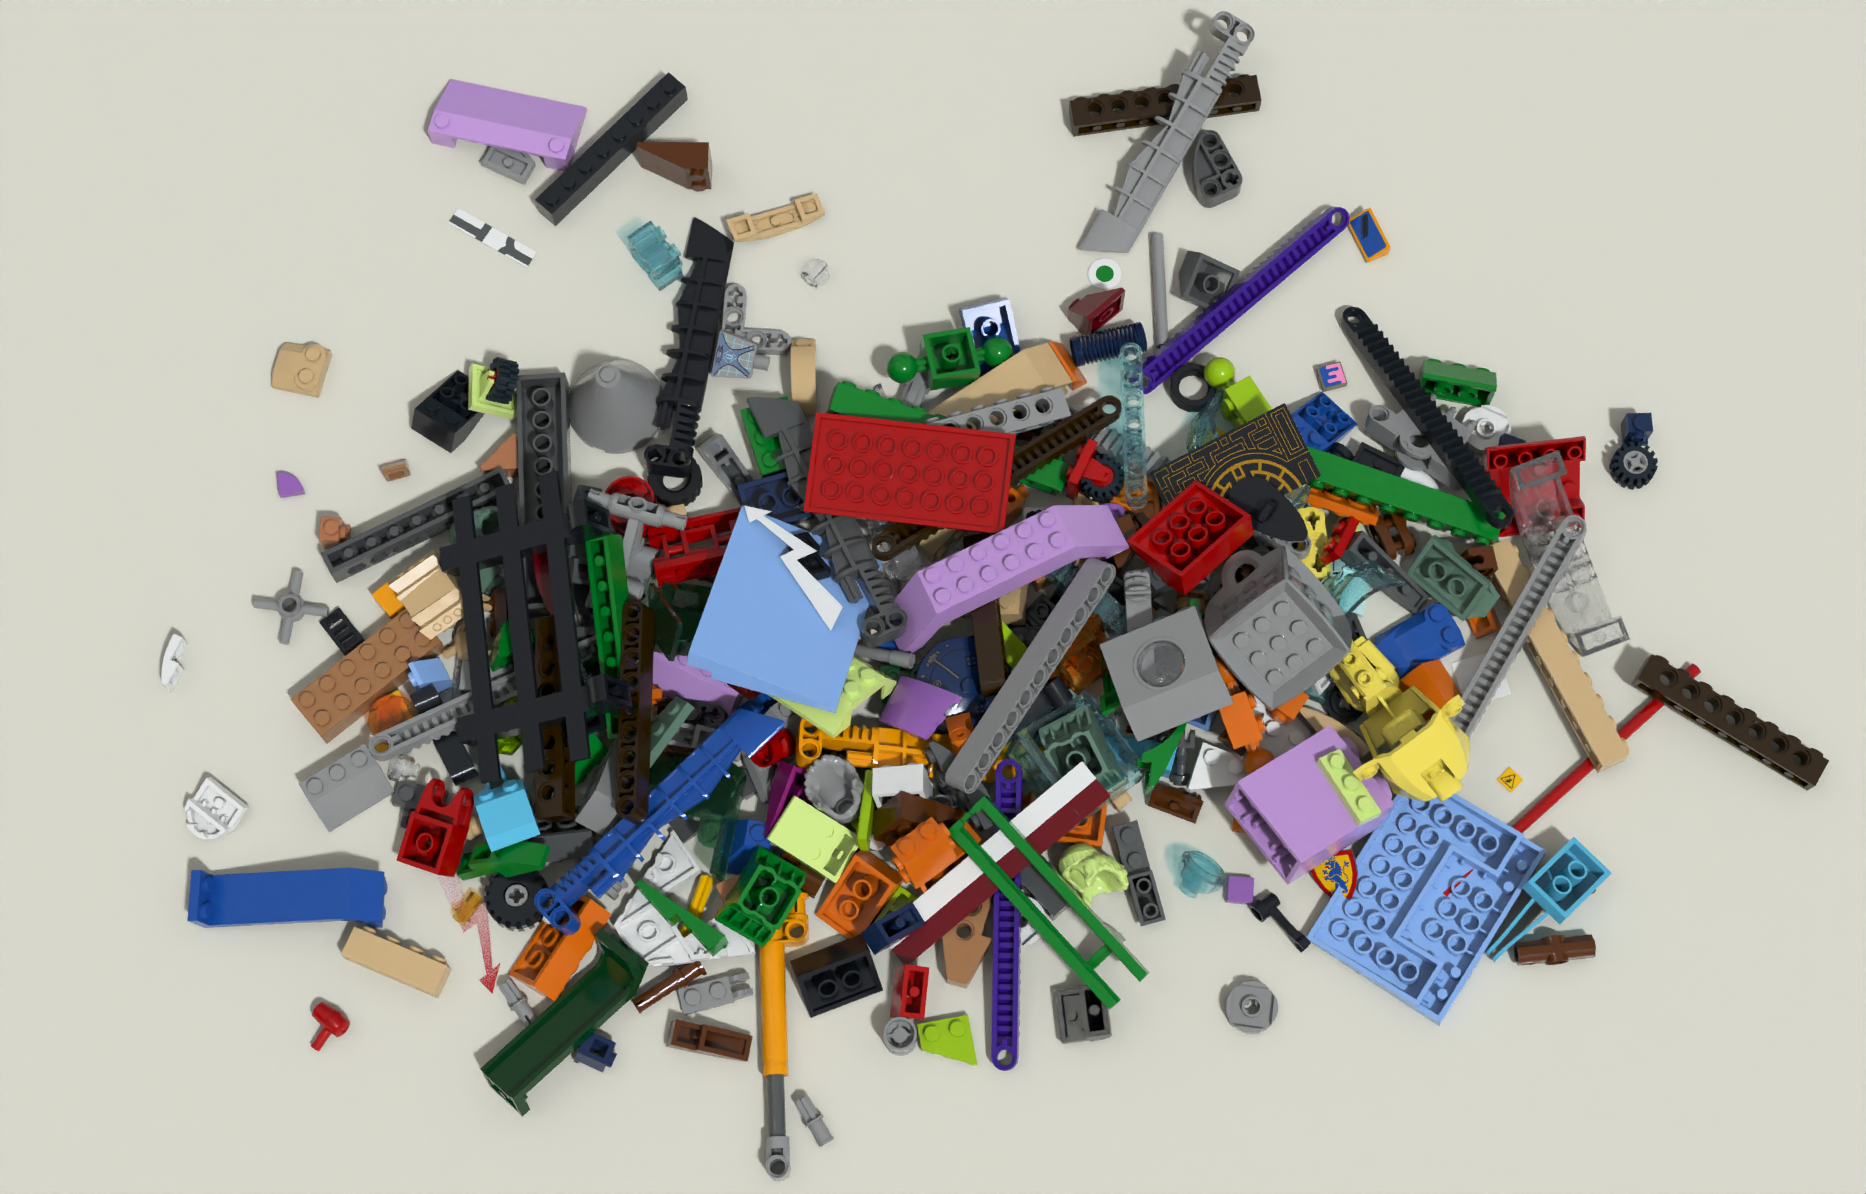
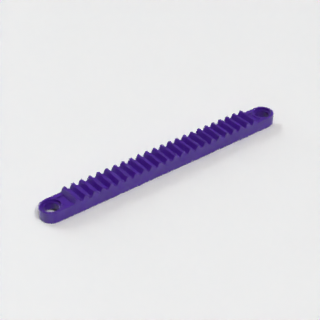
M1330 207L1315 220L1308 222L1309 225L1302 227V231L1295 233L1293 238H1289L1288 242L1282 244L1280 249L1275 250L1273 255L1268 256L1266 261L1261 262L1260 266L1253 268V272L1246 274V277L1240 279L1237 285H1233L1231 290L1226 291L1224 296L1217 298V302L1210 304V308L1204 309V313L1197 315L1196 319L1190 321L1188 326L1183 327L1181 332L1176 333L1174 338L1168 339V343L1161 345V349L1154 351L1152 356L1147 357L1146 361L1131 373L1129 377L1130 389L1139 394H1148L1340 234L1349 224L1350 216L1348 211L1342 207ZM1338 212L1341 220L1335 226L1332 223V216ZM1144 375L1147 383L1145 387L1139 388L1137 380L1140 376Z
M1004 759L999 762L996 768L995 805L1011 821L1023 809V771L1021 765L1014 759ZM1007 765H1013L1016 768V775L1012 779H1006L1002 774L1003 768ZM995 825V833H997L1000 829ZM1019 872L1012 880L1022 890V874ZM999 889L994 893L992 1063L997 1069L1008 1071L1013 1069L1019 1060L1021 912ZM1002 1050H1008L1012 1054V1061L1008 1065H1002L998 1061V1055Z

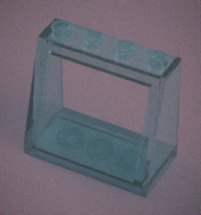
M1085 691L1062 707L1016 733L1005 752V756L1008 759H1014L1021 765L1023 780L1038 798L1061 779V776L1037 746L1041 742L1038 729L1085 705H1088L1093 710L1096 722L1101 726L1104 737L1115 754L1117 764L1123 770L1126 779L1108 789L1107 792L1110 794V797L1075 827L1139 783L1146 772V769L1136 768L1137 759L1141 757L1135 754L1129 741L1119 733L1114 721L1106 715L1103 716L1098 700L1092 697L1088 691Z

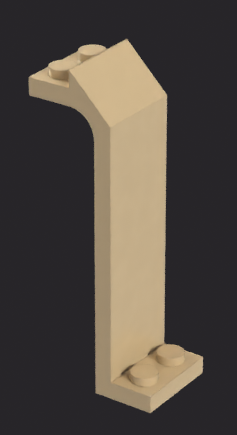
M1044 343L1023 349L926 413L934 416L935 414H940L948 417V414L956 411H962V414L971 412V408L984 404L986 408L991 407L998 400L1008 398V401L1017 400L1018 395L1031 392V395H1036L1040 393L1039 390L1053 386L1054 389L1063 388L1064 394L1067 395L1069 392L1066 386L1073 381L1049 343ZM1017 409L1012 410L1013 415L1019 412ZM990 415V422L994 425H999L998 418ZM970 421L966 422V424L972 426V429L976 430V426L974 423Z

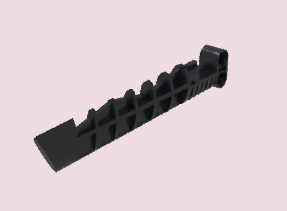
M696 217L692 221L685 258L697 261L690 277L681 278L680 282L686 284L675 305L678 307L679 325L671 326V331L679 334L680 349H668L666 351L668 357L677 359L671 373L661 375V380L666 382V385L660 397L656 400L659 408L655 427H660L661 430L669 429L672 413L676 411L669 446L652 444L644 451L645 466L648 472L654 475L684 478L692 470L691 462L694 449L691 446L695 444L693 438L696 437L697 432L695 430L699 426L697 423L700 419L698 413L702 411L734 246L732 240ZM654 457L661 458L657 462L651 461V459ZM677 461H685L682 465L675 464Z

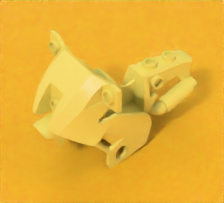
M1363 636L1355 641L1352 640L1350 653L1329 674L1347 704L1350 703L1354 709L1365 712L1369 717L1359 727L1374 759L1353 771L1354 775L1360 781L1363 779L1368 780L1380 769L1394 794L1418 801H1429L1436 797L1440 801L1448 799L1462 788L1463 783L1460 779L1467 772L1469 764V737L1449 718L1454 717L1462 710V706L1465 704L1459 695H1456L1440 709L1414 685L1402 692L1399 688V676L1394 670L1396 667L1379 649ZM1431 710L1434 714L1429 723H1427L1422 715ZM1422 727L1419 731H1415L1416 728ZM1400 741L1401 744L1396 747V743ZM1387 743L1392 751L1382 754L1379 747Z

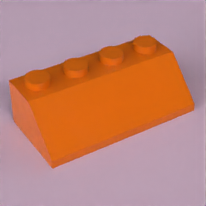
M584 895L571 906L581 920L579 930L572 935H565L551 924L542 921L508 973L511 977L554 1002L562 994L572 974L577 971L579 963L585 954L592 948L595 940L594 934L601 928H605L607 920L611 916V913ZM569 916L562 920V925L568 922Z

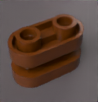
M1384 513V520L1379 515L1376 526L1367 525L1371 539L1392 560H1395L1397 557L1396 551L1402 557L1413 554L1417 546L1414 535L1410 534L1406 526L1407 521L1399 513Z

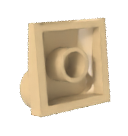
M285 342L279 350L273 369L271 387L319 398L331 361V350H326L317 344L306 346Z

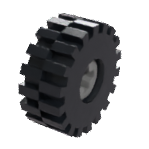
M538 871L507 878L498 872L495 877L491 876L489 878L490 884L489 886L486 885L484 890L486 892L484 902L486 903L488 913L502 928L506 927L510 931L518 929L521 932L525 931L524 928L529 927V929L535 927L534 924L536 922L541 923L543 921V914L536 908L534 899L538 891L545 888L549 889ZM519 890L520 894L524 895V898L519 899V903H515L514 899L510 897L515 895V891Z

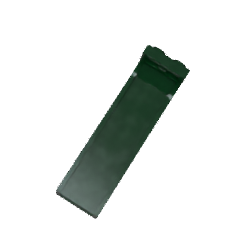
M601 928L594 934L601 950L600 958L595 966L480 1068L489 1086L522 1117L530 1110L526 1102L528 1098L526 1094L636 995L649 963L614 933L609 935Z

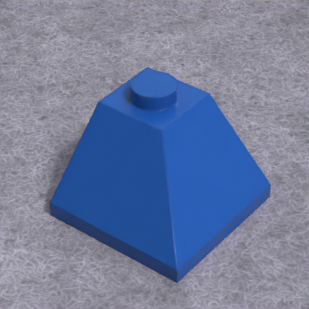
M755 820L726 821L716 871L734 875L741 874L742 869L749 862L751 854L758 846L772 853L773 843L764 837L766 822Z

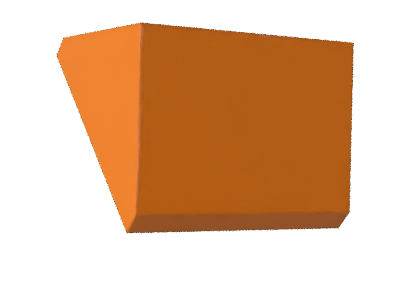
M1440 659L1422 663L1400 679L1399 688L1402 692L1414 685L1440 709L1456 695L1462 697ZM1429 710L1422 716L1428 723L1434 713Z

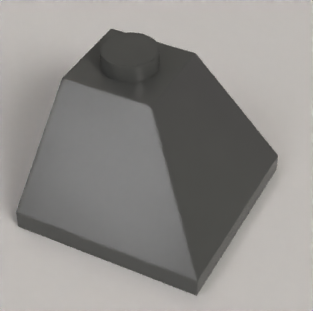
M1187 251L1179 271L1181 298L1205 309L1210 308V304L1217 302V298L1224 296L1226 291L1232 289L1240 271L1203 253Z

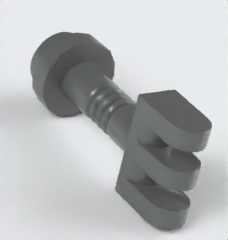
M1170 729V736L1175 731V729ZM1190 730V740H1185L1184 731L1177 745L1176 773H1171V780H1173L1174 785L1186 786L1190 774L1186 773L1187 748H1195V730Z

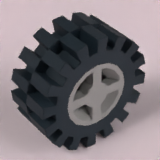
M1633 441L1629 442L1628 445L1626 443L1621 445L1620 449L1616 450L1611 459L1609 469H1612L1611 477L1616 476L1614 481L1616 483L1622 482L1621 487L1625 488L1626 485H1629L1631 490L1635 486H1637V489H1640L1643 485L1646 486L1652 479L1658 467L1656 466L1658 460L1653 458L1655 455L1654 451H1648L1649 446L1646 445L1643 448L1641 447V442L1634 445Z

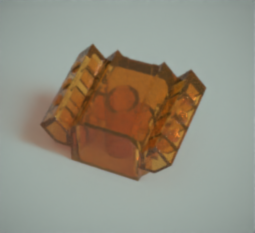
M1100 614L1090 615L1050 676L1051 678L1059 675L1067 688L1077 695L1109 672L1100 644L1107 640Z

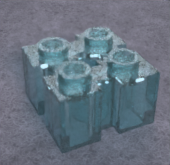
M649 221L627 236L628 243L631 246L632 257L642 270L648 274L649 279L659 291L683 276L681 268L683 263L679 258L681 253L675 244L672 243L670 245L666 242L667 235L660 226L656 227L652 221Z

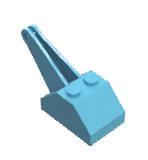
M501 763L500 770L504 781L503 785L494 788L493 782L486 783V789L473 796L491 852L540 835L538 822L535 819L533 802L523 779L508 781Z
M1573 837L1522 887L1532 899L1485 953L1489 955L1506 938L1535 902L1546 912L1506 944L1492 958L1494 962L1548 915L1560 925L1612 873Z

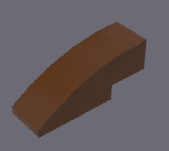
M675 1019L671 1021L666 1047L747 1062L753 1036L710 1025H699Z

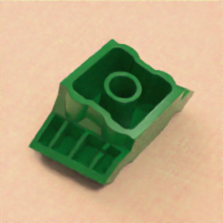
M758 846L751 854L747 865L742 869L734 887L727 894L724 904L717 911L715 920L757 945L764 947L775 931L780 930L802 892L800 889L805 882L807 873L763 847Z

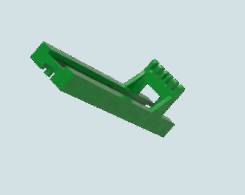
M983 796L969 812L965 813L961 819L948 829L951 834L950 836L1109 1010L1121 999L1094 970L1113 952L1139 982L1150 973L1123 944L1126 939L1122 934L1115 932L1095 914L988 796ZM983 810L1104 942V945L1092 957L1085 960L964 828V824L975 813Z

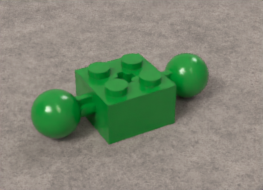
M966 327L923 334L919 345L922 357L914 358L906 352L895 353L889 358L886 370L888 376L897 383H907L918 372L925 371L929 390L932 391L971 384L979 379L981 373L979 362H985L987 365L995 368L1011 358L1013 351L1011 344L1005 338L999 336L991 337L985 341L982 347L975 348L971 329Z

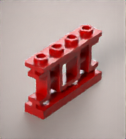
M741 507L688 518L684 531L664 525L659 528L654 526L647 527L650 547L657 548L658 550L663 549L665 557L653 559L658 586L717 574L727 548H719V546L728 544ZM731 531V533L720 536L716 535L717 533ZM712 538L714 546L689 551L688 543ZM679 541H682L683 543L668 547V544L675 543ZM685 553V556L674 559L670 558V556Z

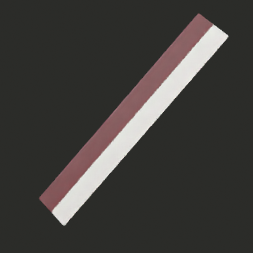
M1080 762L1013 818L1011 822L1042 854L1110 797V794L1087 766ZM1001 830L981 845L1011 879L1030 864L1028 859ZM968 856L913 902L926 924L891 946V950L902 964L909 965L997 892L999 888Z

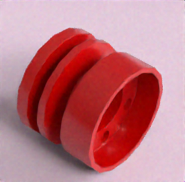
M621 477L612 482L605 490L606 494L612 495L617 492L631 497H642L646 501L658 504L652 488L648 482L640 477ZM610 514L611 526L618 535L623 537L626 531L627 519ZM644 524L642 538L648 536L646 528L651 527L650 525Z

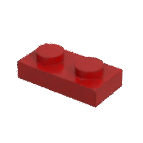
M1351 516L1344 521L1339 520L1332 527L1331 531L1333 533L1322 547L1323 552L1319 558L1325 565L1342 557L1359 524L1356 518Z

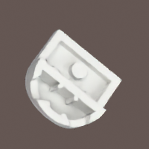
M208 777L194 798L188 799L184 811L187 812L189 822L187 827L195 836L201 839L220 838L230 834L237 827L249 807L215 779Z

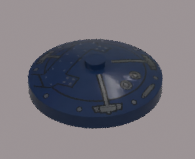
M956 637L939 643L926 653L916 670V680L942 688L962 698L958 704L953 703L947 709L945 716L947 718L970 712L974 729L996 697V695L984 697L982 694L975 638ZM1007 663L1008 677H1009L1010 674H1011V670H1010V667H1009V665H1008V663ZM944 720L936 730L949 735L946 721Z

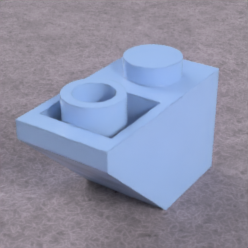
M440 658L414 661L408 664L411 672L407 674L416 691L430 684L434 685L438 693L453 687V683Z

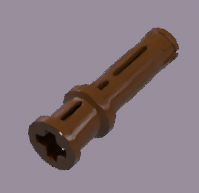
M700 961L684 964L680 968H673V974L632 999L631 1001L638 1012L642 1013V1011L679 987H688L689 982L701 974L705 976L707 972Z

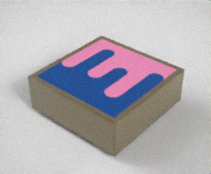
M1341 362L1317 367L1316 371L1323 392L1347 386Z

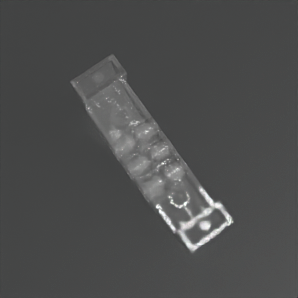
M1559 450L1510 469L1509 487L1514 515L1533 570L1538 565L1562 521L1566 517L1574 515L1560 476L1568 473ZM1576 522L1570 523L1566 528L1567 532L1571 535H1576L1580 532ZM1583 540L1570 565L1567 567L1565 574L1561 577L1560 583L1557 584L1555 591L1547 602L1548 607L1555 614V622L1559 629L1564 630L1568 643L1581 657L1630 639L1622 617H1612Z

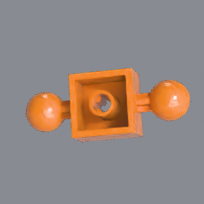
M1216 654L1214 655L1215 660L1233 699V704L1221 708L1219 711L1233 749L1242 746L1246 748L1247 754L1243 761V767L1246 774L1249 775L1274 760L1275 757L1269 750L1262 748L1259 740L1263 739V732L1266 731V727L1261 714H1255L1254 708L1257 707L1254 695L1247 691L1245 686L1239 687L1236 680L1237 677L1220 656Z

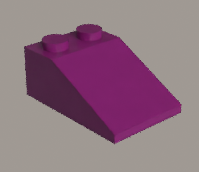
M780 760L771 783L764 833L765 838L772 831L793 795L814 807L804 791L805 769Z

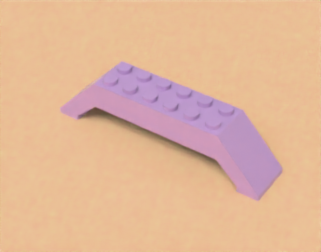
M1054 505L918 571L894 600V603H898L908 616L905 633L900 638L895 639L899 651L914 653L924 648L925 643L942 625L1080 558L1106 557L1108 559L1128 549L1129 546L1108 505ZM897 620L890 621L894 626L901 625Z

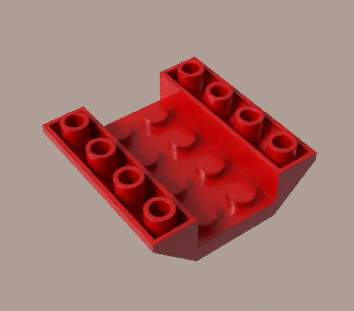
M1585 436L1485 448L1480 458V465L1485 466V472L1490 473L1491 480L1495 479L1496 487H1501L1502 495L1514 510L1510 526L1501 529L1498 537L1557 531L1562 521L1570 515L1580 516L1585 521V505L1580 498V461H1586ZM1573 522L1566 529L1581 528V526Z

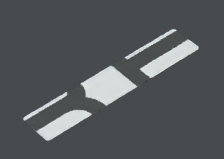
M457 209L448 222L525 267L530 264L537 253L461 209Z

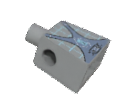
M722 329L719 333L711 376L748 379L752 377L754 368L768 371L770 357L757 354L759 343Z

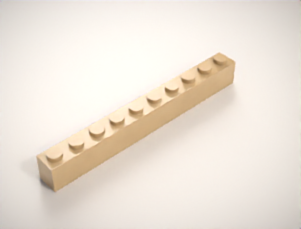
M1506 538L1491 545L1494 549L1498 570L1489 579L1500 595V599L1507 612L1510 613L1532 574L1528 566L1522 564L1516 545L1511 544L1509 539ZM1546 606L1532 628L1530 635L1527 637L1525 644L1597 773H1600L1624 762L1629 755V746L1623 737L1620 738L1617 733V726L1613 717L1608 716L1604 710L1602 697L1599 694H1595L1590 676L1581 669L1577 653L1574 650L1571 651L1567 644L1568 638L1563 629L1558 628L1553 610Z

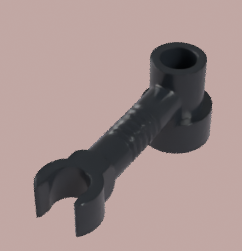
M1270 892L1262 900L1255 901L1249 907L1252 914L1260 922H1264L1270 916L1277 921L1278 925L1282 927L1294 946L1301 953L1311 944L1309 939L1298 931L1277 908L1281 903L1274 893Z

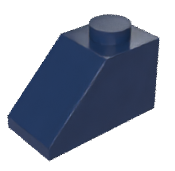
M910 902L872 923L861 935L873 954L876 955L893 946L926 923L913 902Z

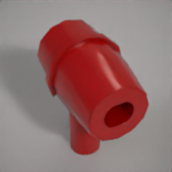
M325 1002L319 1003L312 1012V1016L323 1028L311 1044V1047L320 1051L331 1034L340 1037L346 1033L350 1026V1021L341 1011L336 1010Z

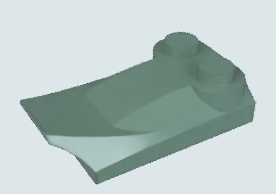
M1436 535L1431 537L1407 571V574L1421 588L1462 621L1475 617L1485 618L1500 598L1493 584L1455 552L1449 540L1439 538Z

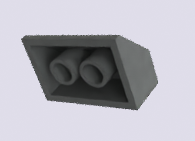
M575 806V818L580 806ZM537 819L540 835L523 840L548 845L550 850L547 862L554 863L573 859L582 860L581 857H587L590 854L589 850L596 844L595 831L579 824L575 820L547 823Z

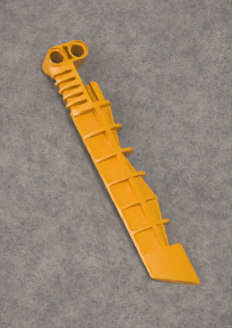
M803 718L796 734L795 761L800 768L807 769L810 765H813L814 760L819 759L822 749L846 751L845 760H849L855 767H865L873 770V768H880L884 765L903 766L909 763L928 765V777L933 778L934 764L930 765L924 755L926 750L924 744L934 741L953 752L949 735L933 733L928 740L914 738L899 729L873 726L871 729H867L864 725L862 728H857L855 724L852 727H847L835 738H832ZM804 728H811L815 733H808ZM1010 742L1004 746L982 780L989 784L996 782V768L999 762L1004 759H1014L1022 767L1023 779L1043 777L1044 789H1049L1058 782L1043 752L1045 750L1044 746ZM804 751H809V752H811L814 756H813V757H808V756L804 755L803 752H804ZM1007 765L1003 768L1002 774L1004 778L1012 779L1015 777V766Z

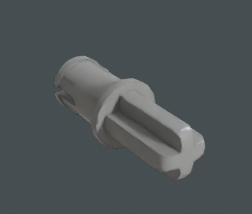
M511 979L506 980L499 986L500 991L511 1005L510 1010L516 1012L526 1028L537 1018L527 1002L529 999L523 997Z
M805 1095L799 1098L795 1104L807 1123L805 1127H809L819 1147L833 1140L834 1137L830 1134L822 1120L824 1116L819 1115L810 1097Z

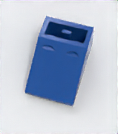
M1320 392L1291 414L1306 446L1327 453L1330 452L1331 447L1336 442H1340L1357 425L1347 413L1323 392Z

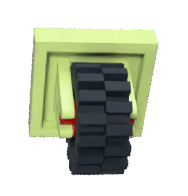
M496 357V359H493L490 367L472 363L469 367L468 410L515 420L517 417L516 389L518 386L516 383L519 380V365L517 362Z

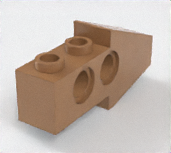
M994 894L978 907L976 913L969 914L942 937L948 984L967 989L988 952L991 938L982 935ZM961 927H966L971 931V935L968 938H960L956 933L957 930Z

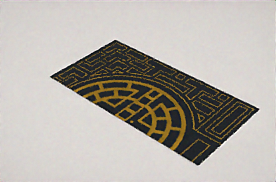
M1285 403L1149 473L1165 506L1195 480L1229 501L1232 487L1238 480L1247 476H1259L1268 480L1284 495L1321 476Z

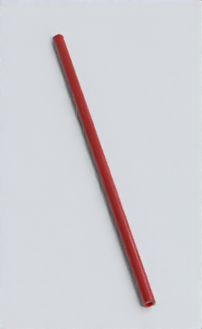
M1693 663L1685 669L1693 679L1701 673L1700 669ZM1653 698L1617 730L1620 738L1623 737L1627 740L1658 712L1664 704ZM1589 757L1511 827L1521 833L1526 831L1594 769ZM1473 869L1467 872L1461 878H1466L1473 871ZM1461 882L1456 883L1455 886H1454V889H1455ZM1451 886L1443 892L1446 897L1451 893Z

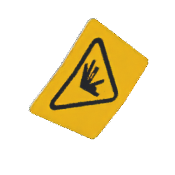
M1510 767L1497 779L1510 792L1523 780Z

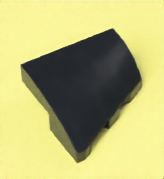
M575 584V604L579 627L595 625L593 609L585 606L590 587Z

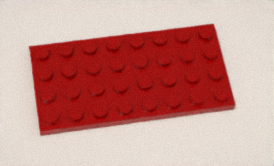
M816 412L804 512L996 534L1005 530L1016 434Z

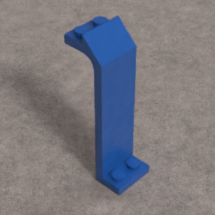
M357 868L212 875L202 870H191L187 921L203 928L354 921L372 928H383V920L386 917L384 895L387 893L386 877H384L383 871Z

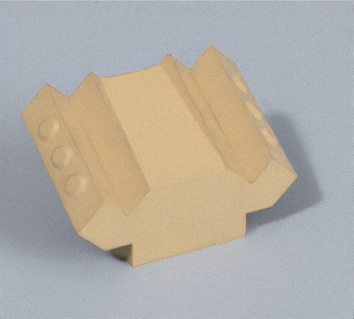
M435 550L419 559L413 565H410L403 572H400L388 584L397 593L396 598L405 606L411 616V620L420 626L419 631L430 640L441 632H446L447 629L453 628L457 621L464 617L460 576L455 577L442 572L439 564L440 554Z

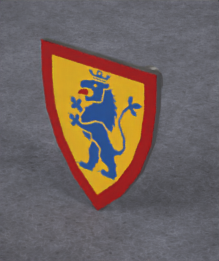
M1352 849L1341 850L1310 870L1314 880L1330 898L1338 886L1343 888L1341 893L1349 900L1353 897L1357 886L1358 870Z

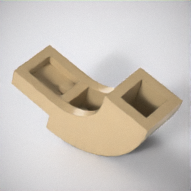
M803 338L791 340L792 401L798 402L804 415H814L817 412L816 340Z

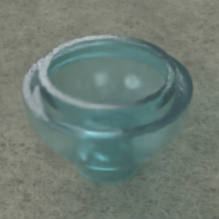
M1185 851L1180 856L1178 873L1182 882L1179 888L1185 895L1196 898L1198 894H1210L1218 891L1225 884L1226 878L1223 869L1211 857L1199 851Z

